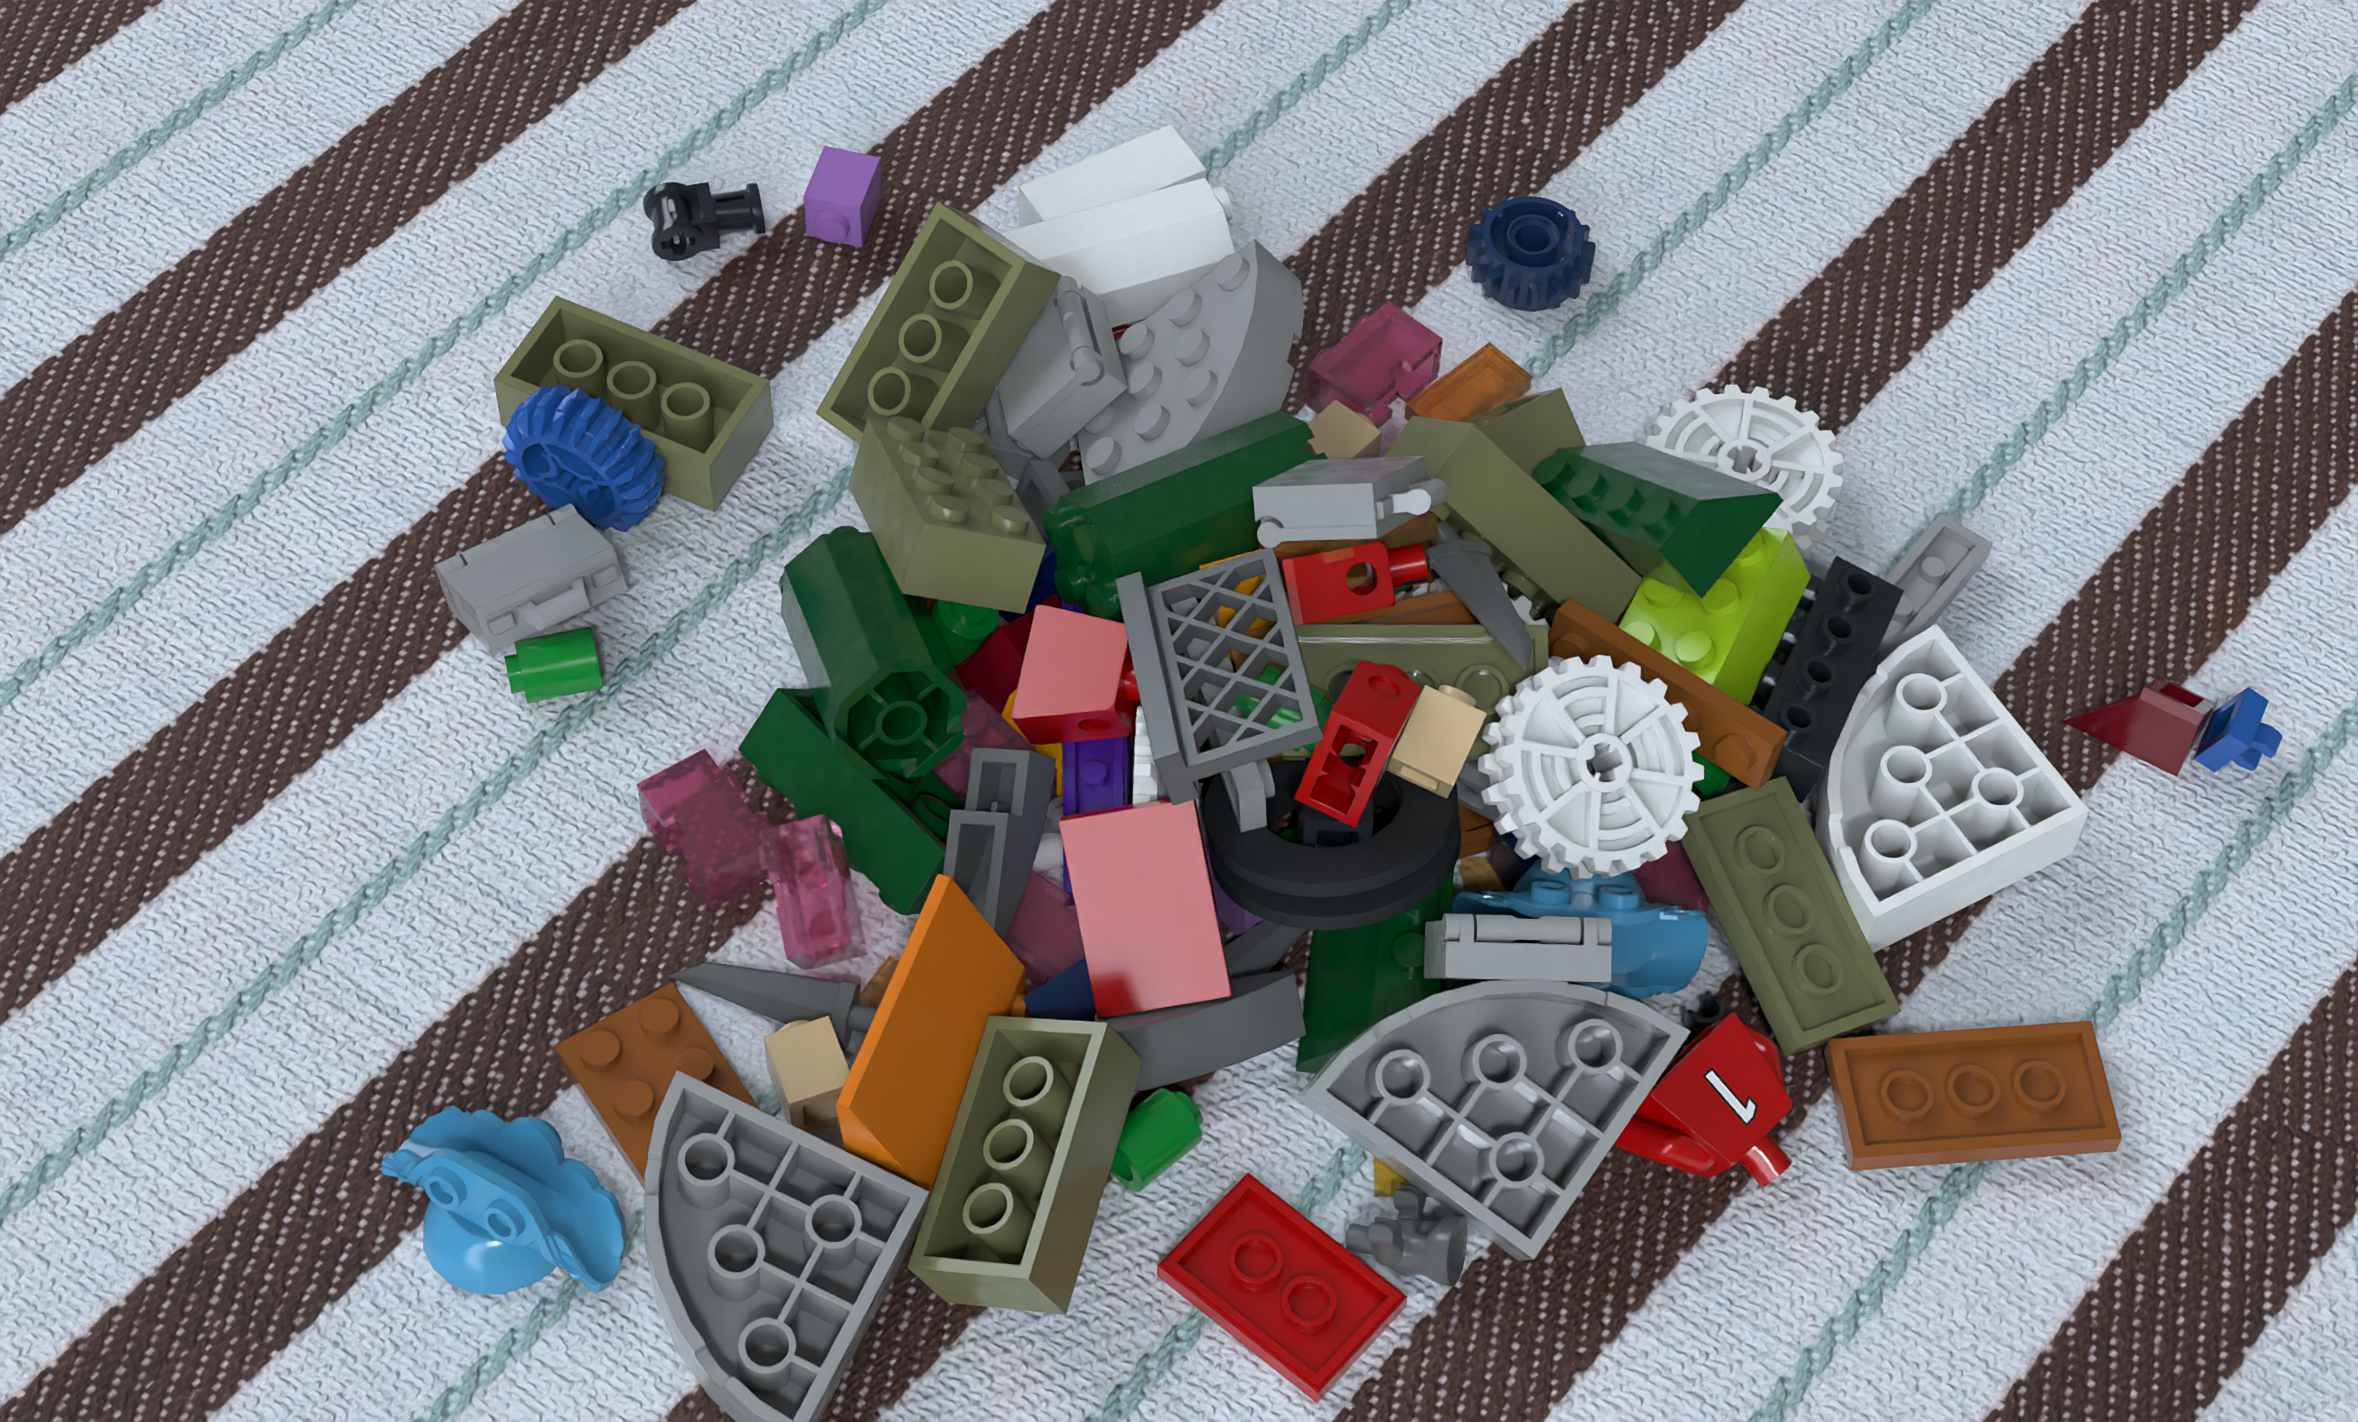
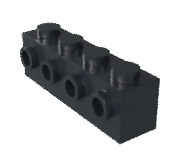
M1838 556L1834 558L1823 578L1813 572L1810 575L1811 578L1797 605V608L1805 612L1801 620L1792 615L1776 648L1777 651L1784 654L1781 664L1774 660L1770 661L1754 693L1764 698L1760 708L1752 704L1749 706L1751 710L1788 732L1769 780L1786 776L1797 801L1801 804L1828 764L1904 592L1903 589Z

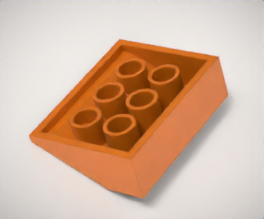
M937 875L835 1104L845 1151L929 1191L928 1203L988 1017L1032 1018L1023 1001V998L1028 995L1025 967L949 876Z

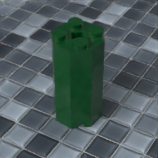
M1279 410L1061 495L1056 506L1043 511L1042 523L1047 537L1054 545L1058 569L1054 572V580L1063 601L1068 605L1079 603L1086 615L1122 623L1124 618L1115 579L1141 571L1146 586L1150 587L1199 571V566L1268 548L1261 545L1257 538V530L1261 525V520L1255 521L1252 487L1308 460L1328 459L1324 452L1313 456L1304 442L1315 437L1308 424ZM1323 540L1285 541L1273 548L1275 551L1316 544Z
M840 526L831 531L830 534H821L784 566V573L779 579V590L782 595L781 616L834 750L868 780L887 779L885 771L901 770L905 778L923 777L963 743L964 725L961 721L962 708L966 711L968 695L924 598L901 592L872 532H860L853 526Z

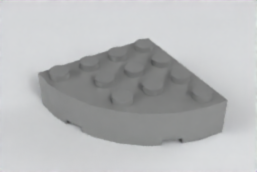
M1256 239L1238 252L1224 257L1215 269L1189 288L1178 291L1166 305L1141 323H1136L1129 327L1122 337L1115 341L1128 388L1077 432L1085 486L1280 410L1294 373V368L1287 362L1292 341L1299 340L1302 336L1304 307L1301 280Z
M1484 981L1434 994L1375 1023L1330 1057L1296 1096V1099L1452 1213L1465 1216L1467 1224L1518 1261L1533 1260L1691 1031L1644 1003L1610 991L1604 992L1588 986L1568 984L1569 982Z
M676 1070L655 1118L644 1181L645 1251L657 1306L681 1358L708 1396L734 1421L819 1422L920 1230L927 1209L929 1191Z

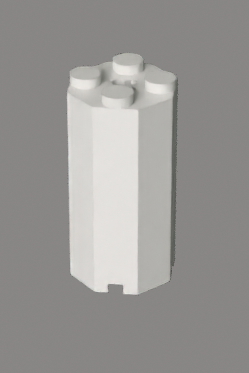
M1206 178L1185 182L1000 233L1060 273L1061 277L1070 276L1074 278L1078 288L1081 289L1083 285L1103 300L1111 328L1148 318L1166 305L1178 291L1189 288L1215 269L1224 257L1241 249L1238 244L1232 243L1227 221L1232 219V207L1229 196L1223 186L1211 188Z

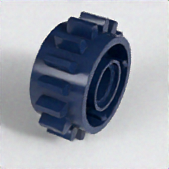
M1524 196L1502 200L1501 204L1492 211L1489 209L1482 211L1481 224H1472L1470 228L1465 261L1466 265L1472 266L1471 281L1473 283H1481L1487 298H1493L1507 308L1530 312L1546 310L1552 307L1554 309L1559 308L1560 304L1568 297L1576 299L1579 296L1581 284H1589L1596 249V244L1588 241L1590 227L1588 224L1581 225L1575 216V211L1569 210L1562 204L1547 198Z

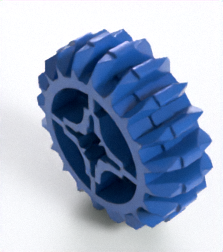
M557 384L553 389L542 386L535 394H531L525 402H521L510 416L512 420L505 428L507 432L501 440L507 450L504 457L509 464L516 467L514 471L515 477L525 481L530 486L528 492L542 498L546 502L547 508L559 509L571 503L578 514L589 524L596 525L602 532L610 527L617 531L627 532L632 525H638L643 517H647L657 504V498L662 493V486L667 477L662 471L665 462L661 456L654 453L656 444L653 440L641 435L640 424L630 423L623 416V410L615 411L607 406L603 397L595 400L590 398L584 389L577 388L571 392L566 386Z

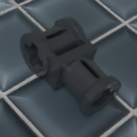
M666 182L650 189L643 199L644 212L647 218L653 222L654 232L651 236L652 249L658 257L664 260L682 261L691 258L700 251L720 248L719 235L753 230L755 234L765 233L762 203L756 182L747 184L746 189L712 195L708 182L692 185ZM669 199L673 200L675 211H669L667 202ZM674 232L678 233L680 241L678 244L674 243L672 236Z

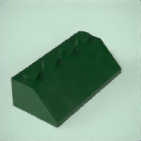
M1634 441L1559 448L1552 457L1546 459L1538 466L1533 476L1537 483L1635 572L1701 599L1784 501L1777 492Z
M777 688L738 750L755 766L754 773L762 783L774 790L780 791L796 807L795 814L801 822L813 830L822 832L838 848L836 851L838 858L852 870L863 873L880 890L878 896L887 907L901 915L920 914L937 875H943L951 809L965 810L966 800L934 769L923 777L905 778L901 770L885 771L887 779L868 780L834 750L811 689Z
M1392 813L1374 820L1372 836L1392 823L1396 815ZM1454 868L1444 883L1432 895L1399 915L1361 927L1313 930L1303 1008L1306 1035L1299 1039L1296 1071L1316 1074L1330 1057L1375 1023L1434 994L1441 993L1443 979L1424 978L1425 922L1441 921L1444 913H1450Z

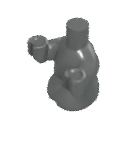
M1401 1183L1400 1188L1394 1192L1393 1200L1395 1209L1399 1210L1397 1219L1375 1217L1374 1222L1370 1223L1369 1226L1351 1223L1347 1230L1345 1245L1348 1251L1372 1255L1379 1264L1390 1268L1401 1276L1423 1275L1438 1284L1454 1287L1461 1276L1466 1256L1467 1220L1465 1216L1447 1215L1437 1222L1423 1221V1210L1427 1194L1415 1185Z

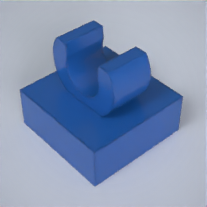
M2247 687L2215 710L2211 715L2194 759L2211 771L2216 772L2231 760L2240 767L2253 771L2257 768L2262 753L2269 758L2274 757L2282 740V735L2274 727L2261 723L2269 700L2250 687Z

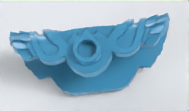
M1542 858L1533 863L1516 883L1513 892L1483 891L1481 894L1462 892L1455 896L1450 913L1472 914L1473 918L1475 914L1512 915L1517 919H1539L1542 916L1579 917L1580 920L1582 917L1610 918L1612 923V938L1609 945L1612 946L1611 982H1569L1568 984L1588 986L1604 992L1610 991L1630 999H1645L1662 993L1672 994L1686 988L1698 972L1707 946L1708 922L1704 912L1701 910H1683L1681 906H1669L1657 902L1649 904L1645 893L1631 871L1605 880L1602 879L1600 874H1593L1590 880L1573 881L1569 868L1566 867L1556 875H1550L1541 871Z
M454 1105L449 1106L441 1113L428 1117L423 1125L416 1127L409 1139L405 1140L394 1154L386 1155L380 1166H383L382 1174L398 1177V1181L409 1182L415 1188L422 1187L425 1189L430 1201L423 1220V1250L432 1268L454 1287L476 1294L502 1295L531 1286L549 1275L556 1267L565 1269L574 1280L582 1281L596 1294L608 1288L618 1273L622 1262L621 1256L627 1241L625 1218L620 1210L619 1203L612 1192L605 1190L604 1186L600 1185L593 1170L581 1161L564 1157L562 1140L558 1131L545 1120L519 1117L506 1125L502 1119L492 1112L481 1109L470 1114L468 1111L462 1112Z

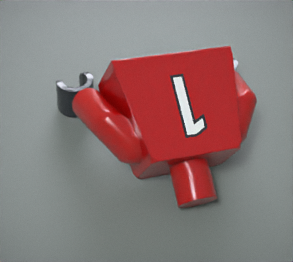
M1709 996L1703 1001V1017L1697 1015L1694 1010H1686L1684 1027L1691 1031L1687 1037L1690 1043L1670 1061L1615 1141V1145L1618 1148L1692 1175L1699 1174L1706 1178L1731 1168L1739 1161L1761 1187H1765L1779 1177L1792 1163V1159L1768 1133L1792 1108L1791 1099L1785 1091L1786 1085L1778 1049L1772 1040L1742 1022L1734 1012L1726 1016V1004L1722 998Z

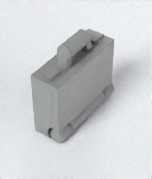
M1063 276L1058 281L1000 380L998 388L993 392L984 408L990 437L994 442L1002 444L1015 440V444L1024 451L1030 450L1042 460L1048 459L1128 388L1104 301L1083 285L1081 289L1078 288L1075 279L1070 276Z
M1426 456L1308 460L1252 487L1255 521L1261 520V525L1257 530V538L1261 545L1268 548L1276 547L1285 541L1379 538L1413 518L1445 502L1448 497L1446 484L1441 479H1432V476L1427 475Z
M571 503L461 552L460 556L457 554L434 565L450 611L490 653L498 651L536 632L546 630L628 590L614 546L578 514Z
M1444 913L1441 921L1425 922L1424 978L1536 980L1574 983L1611 982L1612 946H1609L1612 938L1611 919L1582 917L1580 920L1579 917L1542 916L1539 919H1517L1512 915L1475 914L1473 918L1472 914Z

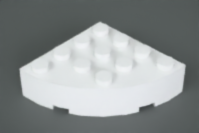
M1936 623L1898 646L1877 666L1876 673L1865 683L1859 692L1824 772L1818 795L1815 837L1872 952L1875 953L2072 854L2090 811Z

